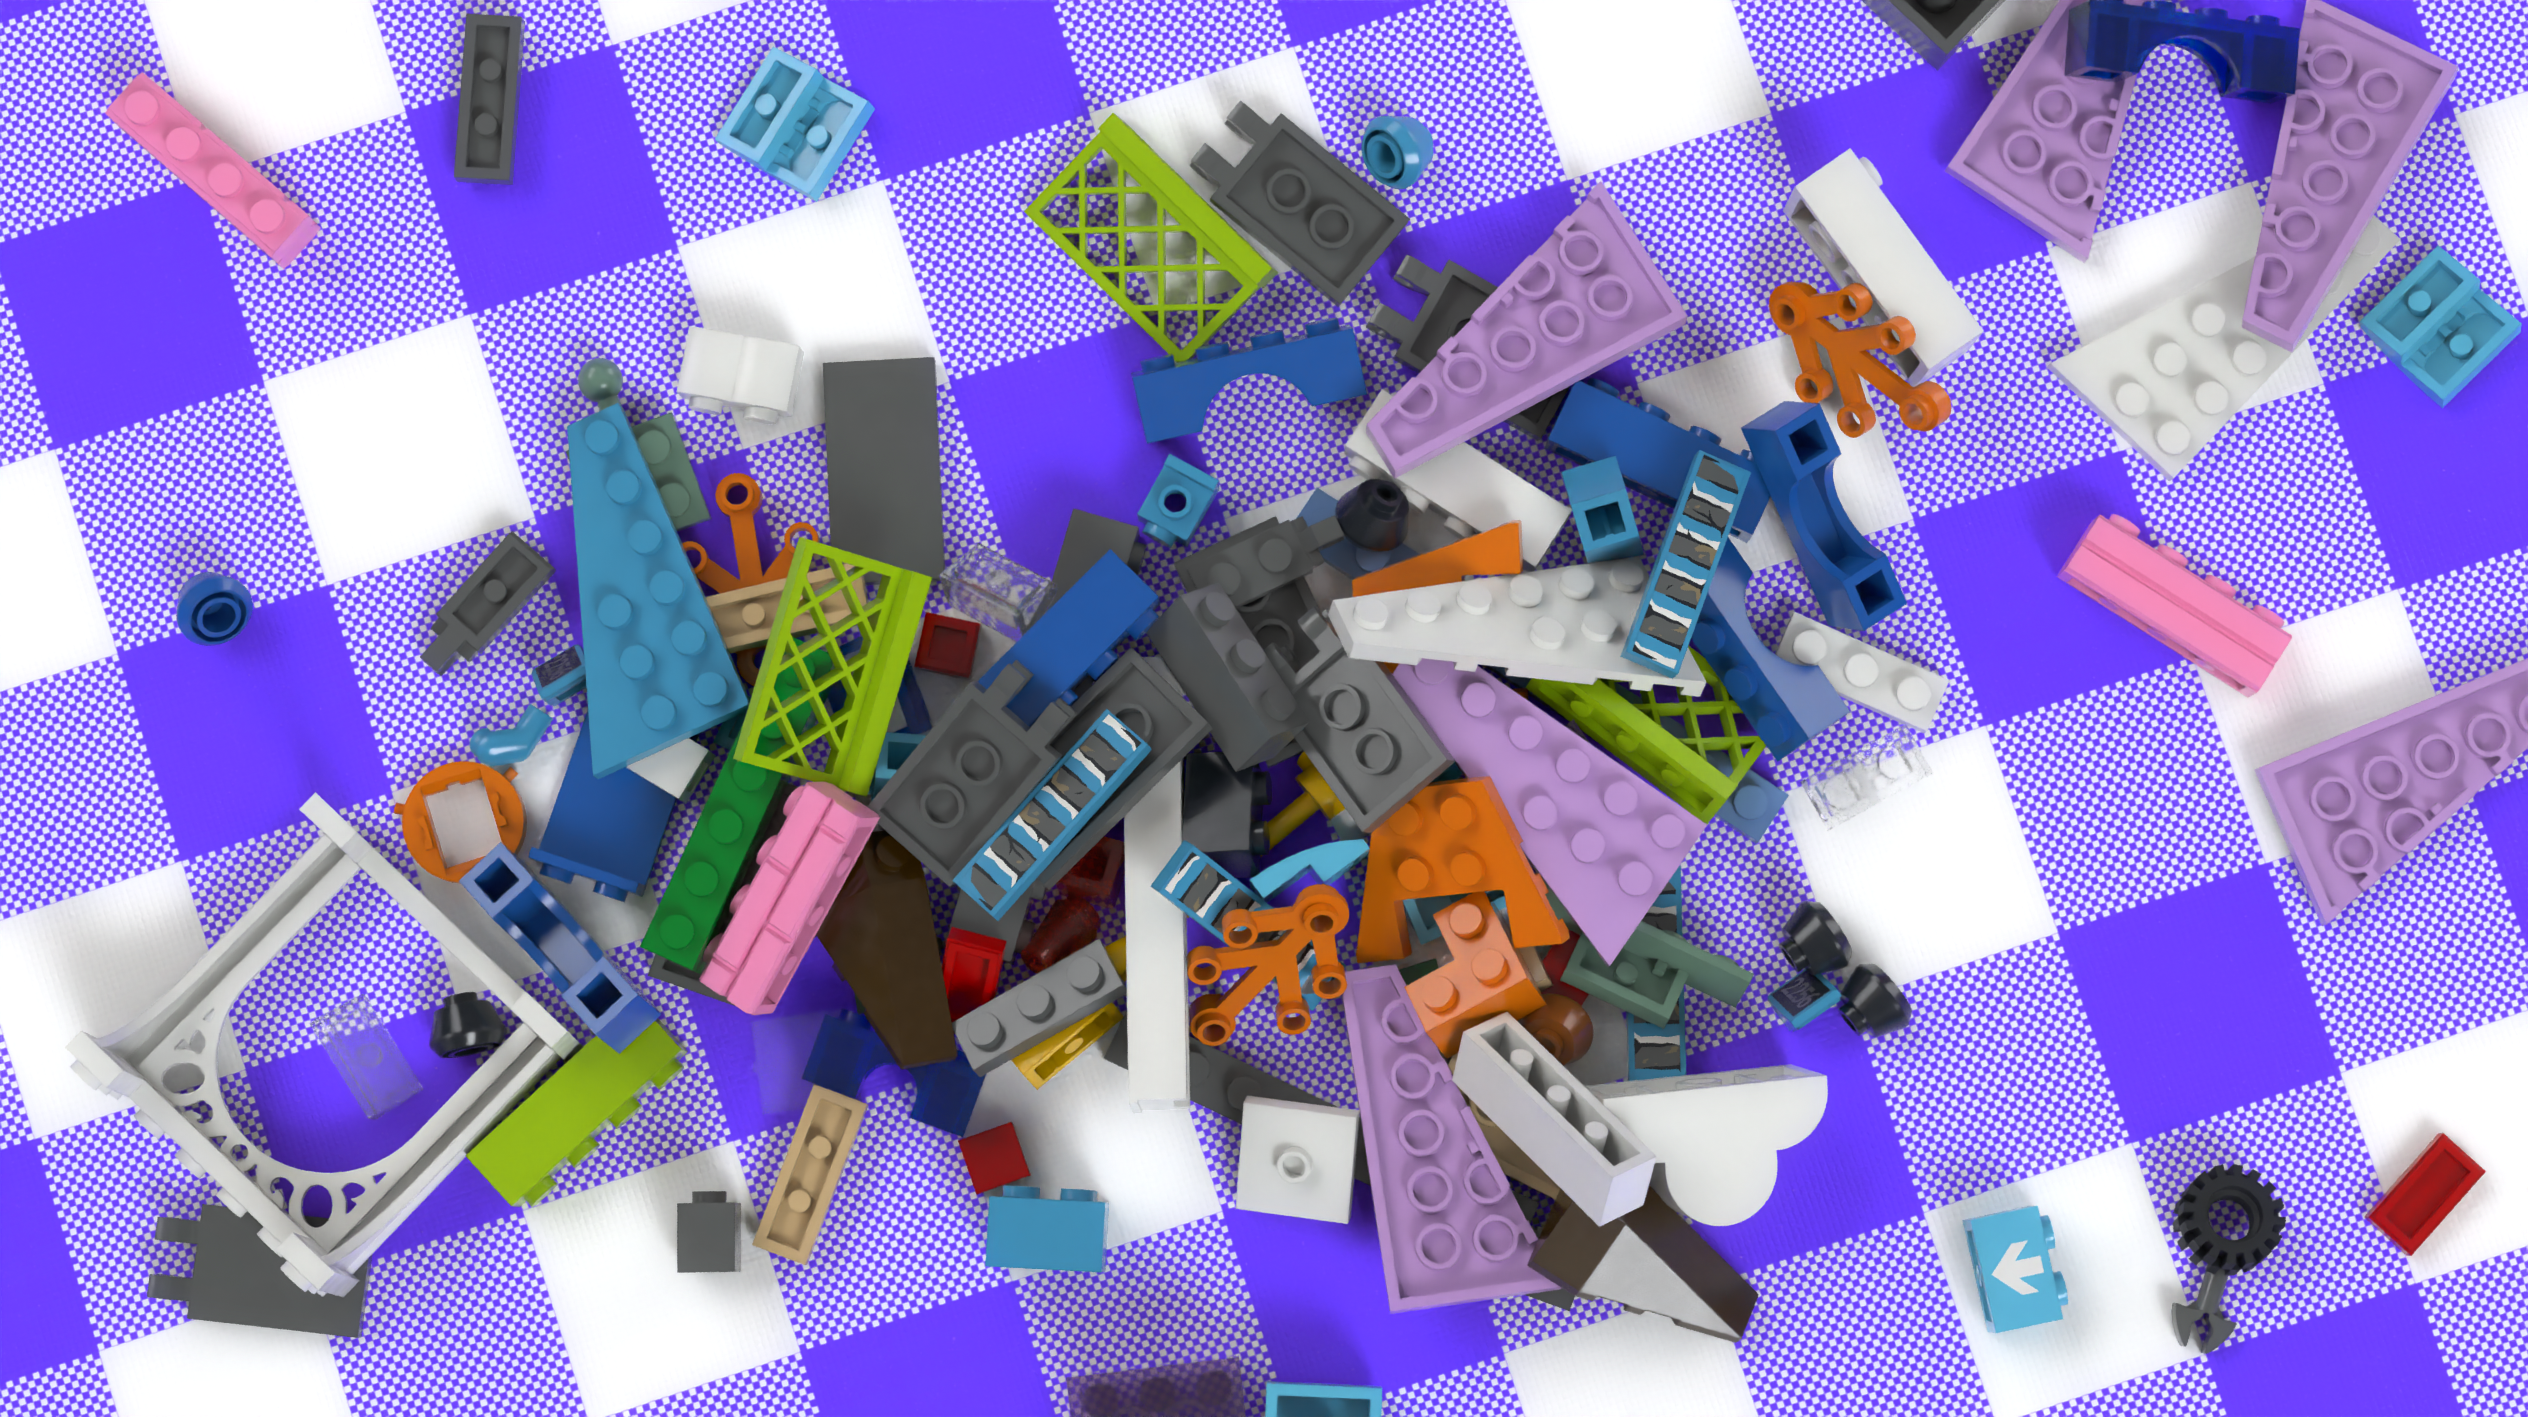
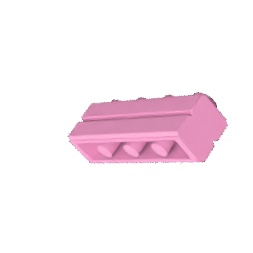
M142 72L137 75L105 112L119 128L283 269L291 264L321 229L305 211L211 130L206 128L145 73Z
M2111 514L2109 519L2098 515L2084 532L2057 577L2247 698L2256 694L2292 639L2291 634L2281 629L2285 623L2284 620L2263 606L2255 605L2253 610L2233 599L2237 593L2236 590L2222 579L2208 574L2203 580L2185 568L2188 560L2178 551L2163 544H2159L2158 548L2154 549L2137 537L2141 532L2140 529L2127 519L2116 514Z
M806 782L805 786H799L791 793L783 808V814L787 816V819L778 835L771 836L758 852L756 862L760 865V868L751 885L743 886L731 902L729 910L734 916L726 931L715 936L704 952L703 961L707 965L699 978L700 982L717 994L725 996L729 1002L747 1014L761 1015L774 1012L880 819L879 814L859 801L853 800L850 795L831 783Z

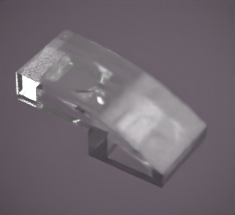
M1905 724L1807 777L1800 783L1827 831L1925 779L1934 772L1908 726Z

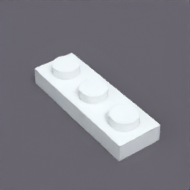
M1796 612L1792 614L1775 652L1778 657L1793 664L1803 666L1818 665L1840 697L1924 734L1930 727L1950 681Z

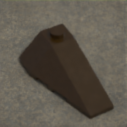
M885 830L874 831L871 833L815 937H818L834 961L832 968L842 982L846 980L865 1007V1017L901 1070L955 1060L958 1054L926 878L921 861Z
M1648 1186L1643 1206L1600 1227L1560 1188L1527 1264L1528 1267L1576 1297L1590 1301L1600 1297L1624 1304V1311L1638 1315L1648 1311L1671 1318L1676 1326L1735 1343L1742 1339L1759 1296L1650 1186Z

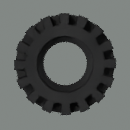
M2222 1164L2214 1166L2208 1173L2204 1171L2180 1195L2182 1198L2176 1203L2173 1213L2178 1214V1217L2173 1222V1231L2182 1233V1237L2177 1241L2181 1251L2189 1247L2194 1253L2189 1260L2195 1265L2201 1260L2208 1263L2205 1271L2213 1274L2219 1269L2225 1270V1276L2235 1275L2241 1269L2244 1273L2252 1270L2272 1252L2282 1238L2279 1232L2285 1227L2286 1217H2279V1212L2284 1208L2282 1198L2273 1200L2271 1194L2276 1189L2275 1186L2269 1181L2263 1187L2257 1182L2261 1173L2254 1169L2247 1175L2243 1174V1165L2233 1164L2228 1170H2224V1165ZM2230 1200L2239 1204L2245 1210L2249 1218V1230L2245 1237L2238 1240H2229L2219 1236L2212 1229L2208 1215L2209 1209L2214 1202Z

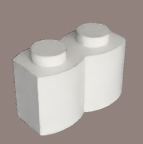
M689 326L676 392L682 398L689 400L688 408L694 411L721 415L723 406L744 409V419L764 424H776L778 416L792 417L804 351L799 345Z

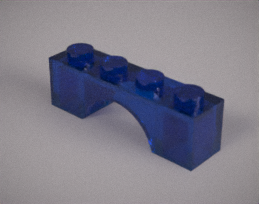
M2088 0L2069 9L2064 76L2117 83L2138 74L2148 55L2157 46H2174L2192 53L2206 65L2215 80L2220 97L2272 104L2295 95L2300 28L2280 26V18L2269 15L2248 16L2246 21L2228 18V11L2219 8L2195 9L2194 13L2176 11V4L2168 1H2146L2142 3V6L2124 4V0Z

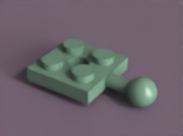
M595 358L585 363L578 375V385L582 394L587 399L597 402L600 411L616 403L621 405L617 396L623 386V376L619 367L611 360L605 358ZM670 412L632 426L676 531L678 532L711 520L712 517L673 413ZM567 450L566 454L569 459V450Z

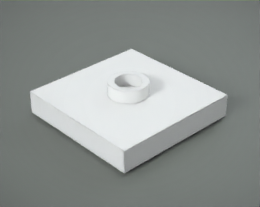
M1247 1096L1243 1103L1236 1209L1348 1224L1352 1210L1360 1110Z

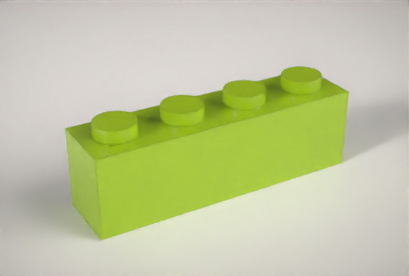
M658 1018L620 1054L595 1036L476 1145L466 1157L511 1206L521 1207L527 1201L531 1207H534L558 1185L552 1177L568 1162L576 1168L598 1149L600 1144L594 1138L609 1124L612 1123L618 1129L641 1109L642 1105L637 1099L654 1084L659 1090L662 1089L684 1069L679 1060L689 1051Z

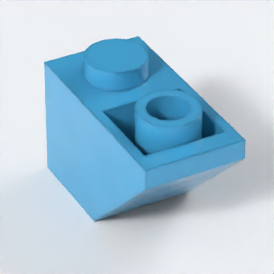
M1616 456L1562 471L1587 562L1594 563L1644 555Z

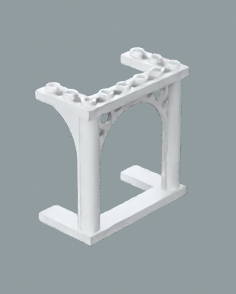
M315 792L299 810L324 832L317 841L158 1001L132 1021L104 1037L96 1038L81 1030L64 1048L77 1059L70 1068L95 1091L99 1089L106 1096L110 1094L116 1100L122 1095L129 1097L140 1108L134 1115V1118L157 1139H160L166 1133L181 1147L174 1156L191 1173L200 1179L207 1172L222 1186L215 1195L234 1214L241 1218L248 1211L263 1226L257 1235L276 1254L287 1260L280 1269L304 1292L309 1290L314 1295L317 1292L322 1297L326 1293L344 1297L360 1281L353 1275L355 1271L561 1058L568 1062L583 1046ZM363 869L508 1006L523 1023L407 1143L391 1155L371 1165L346 1172L319 1173L300 1170L280 1163L263 1153L247 1139L232 1119L223 1099L218 1079L217 1061L220 1037L226 1018L242 991L325 905ZM214 1010L211 1022L206 1021L205 1018ZM197 1031H200L205 1039V1047L200 1053L187 1049L176 1050L184 1040L187 1044L191 1045ZM178 1064H193L203 1071V1084L191 1093H173L163 1083L164 1074L169 1068ZM205 1101L213 1109V1117L207 1123H199L203 1116L193 1111L183 1112L178 1106L187 1107ZM227 1137L221 1147L211 1138ZM238 1145H245L248 1149V1155L242 1161H236L233 1157V1150ZM257 1165L255 1181L247 1172ZM386 1173V1175L376 1184L374 1177ZM278 1178H286L294 1187L289 1200V1213L284 1209L285 1198L282 1192L278 1189L275 1190V1193L272 1192V1184ZM350 1183L359 1184L365 1189V1192L351 1199L357 1205L347 1214V1199L343 1189ZM320 1185L328 1190L333 1206L329 1220L323 1226L314 1228L305 1220L302 1206L307 1191L314 1186Z

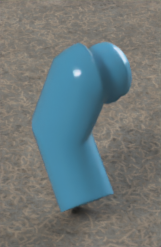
M529 704L513 729L490 731L488 728H482L476 731L470 740V750L481 763L493 767L522 762L531 755L553 721V718Z

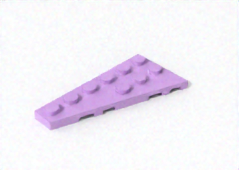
M2059 0L1945 170L1946 173L2083 263L2087 261L2091 250L2093 233L2106 193L2105 188L2124 126L2137 76L2139 60L2150 28L2149 23L2155 0Z
M2306 0L2257 252L2242 319V328L2293 352L2457 76V65L2321 0Z
M1601 181L1588 193L1587 199L1570 216L1567 215L1556 226L1553 234L1533 255H1529L1472 314L1471 320L1454 337L1451 336L1438 349L1437 355L1415 378L1412 377L1367 423L1366 434L1394 479L1686 324L1688 315Z
M1422 658L1417 665L1399 664L1392 675L1455 759L1456 766L1465 778L1491 777L1523 840L1520 846L1528 862L1537 873H1540L1542 879L1563 905L1564 910L1576 926L1578 925L1606 966L1610 967L1707 827V824L1479 666H1477L1475 672L1454 670L1452 661Z
M2528 658L2255 769L2322 926L2330 923L2347 905L2362 892L2369 889L2386 871L2416 848L2528 748Z
M1396 964L1346 971L1347 988L1342 994L1390 1314L1561 1289L1560 1286L1527 1266L1538 1238L1510 1189V1184L1470 1107L1467 1106L1459 1088L1452 1081L1453 1074L1445 1059L1442 1058L1435 1043L1425 1032L1404 988L1407 985Z

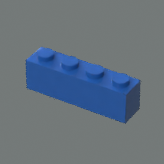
M1589 378L1587 384L1582 381L1574 383L1544 449L1581 466L1616 456L1626 487L1675 509L1693 457L1699 450L1750 471L1748 483L1729 532L1730 536L1748 543L1771 497L1751 451L1743 449L1740 455L1719 446L1722 439L1706 429L1691 426L1689 431L1668 422L1671 417L1670 414L1657 406L1640 402L1639 406L1635 407L1618 399L1620 392L1601 380Z
M1110 549L978 682L988 689L1009 663L1013 664L1015 660H1018L1034 676L1006 707L1031 728L1050 703L1056 702L1058 698L1064 700L1071 707L1079 699V696L1073 691L1089 675L1097 681L1119 659L1114 650L1129 635L1137 641L1160 617L1154 611L1160 605L1159 596Z

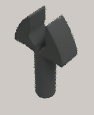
M2219 1269L2215 1274L2205 1272L2196 1301L2187 1306L2172 1303V1323L2180 1346H2187L2191 1325L2194 1321L2201 1319L2203 1314H2205L2204 1321L2208 1326V1334L2204 1339L2201 1353L2207 1354L2213 1351L2234 1331L2237 1323L2224 1320L2219 1308L2228 1280L2224 1269Z

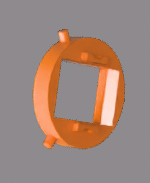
M459 761L439 766L423 776L413 787L406 803L396 802L394 807V814L403 815L402 830L404 840L415 861L430 874L448 882L461 884L459 880L485 857L476 858L447 868L426 799L428 796L449 790L448 786L457 783L466 785L481 779L484 782L501 841L513 853L518 855L523 846L527 831L525 805L518 790L511 783L518 773L511 766L502 775L493 768L480 763Z

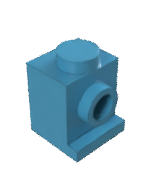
M1169 454L1164 467L1137 513L1138 521L1145 524L1142 533L1169 548H1172L1175 541L1188 547L1220 489L1219 480ZM1169 495H1182L1186 499L1185 508L1180 512L1169 511L1164 505Z

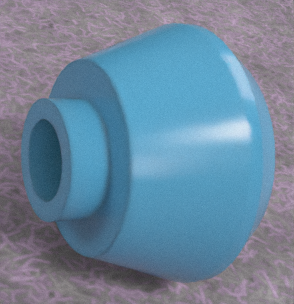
M1379 116L1370 121L1365 129L1361 147L1363 160L1367 169L1377 181L1394 189H1406L1418 180L1433 158L1432 135L1420 121L1413 117Z

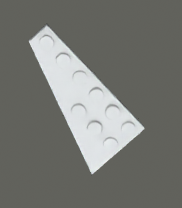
M2375 215L2363 232L2293 352L2401 240ZM2255 256L2057 359L2047 366L2056 377L2169 482L2176 477L2293 353L2242 328V319Z
M1639 556L1336 599L1332 601L1328 613L1348 658L1417 665L1422 658L1452 661L1454 670L1471 672L1476 671L1478 664L1505 667V672L1508 676L1593 685L1598 678L1623 680L1629 682L1630 689L1651 691L1653 684L1680 687L1681 695L1697 697L1701 696L1706 684V680L1689 648H1687L1678 675L1673 679L1620 657L1649 580V574Z

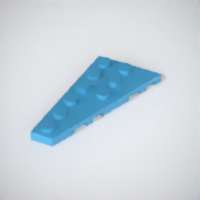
M619 403L567 426L593 776L597 779H601L738 716L748 710L750 703L749 696L627 415Z

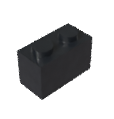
M1223 752L1187 754L1182 842L1186 840L1234 878H1251L1260 873V856L1269 854V827L1267 821H1262L1263 805H1271L1272 781L1269 771H1262L1258 763L1235 772Z

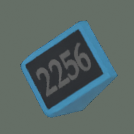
M578 644L561 652L532 671V677L539 695L550 706L553 705L555 707L586 688L584 650Z
M1804 969L1770 993L1768 1002L1787 1029L1794 1032L1839 1002L1842 995L1822 974L1811 975Z

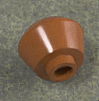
M1553 993L1542 994L1547 1005L1519 1019L1518 1022L1563 1066L1578 1061L1588 1052L1593 1041V1024L1588 1013L1580 1004L1569 997Z

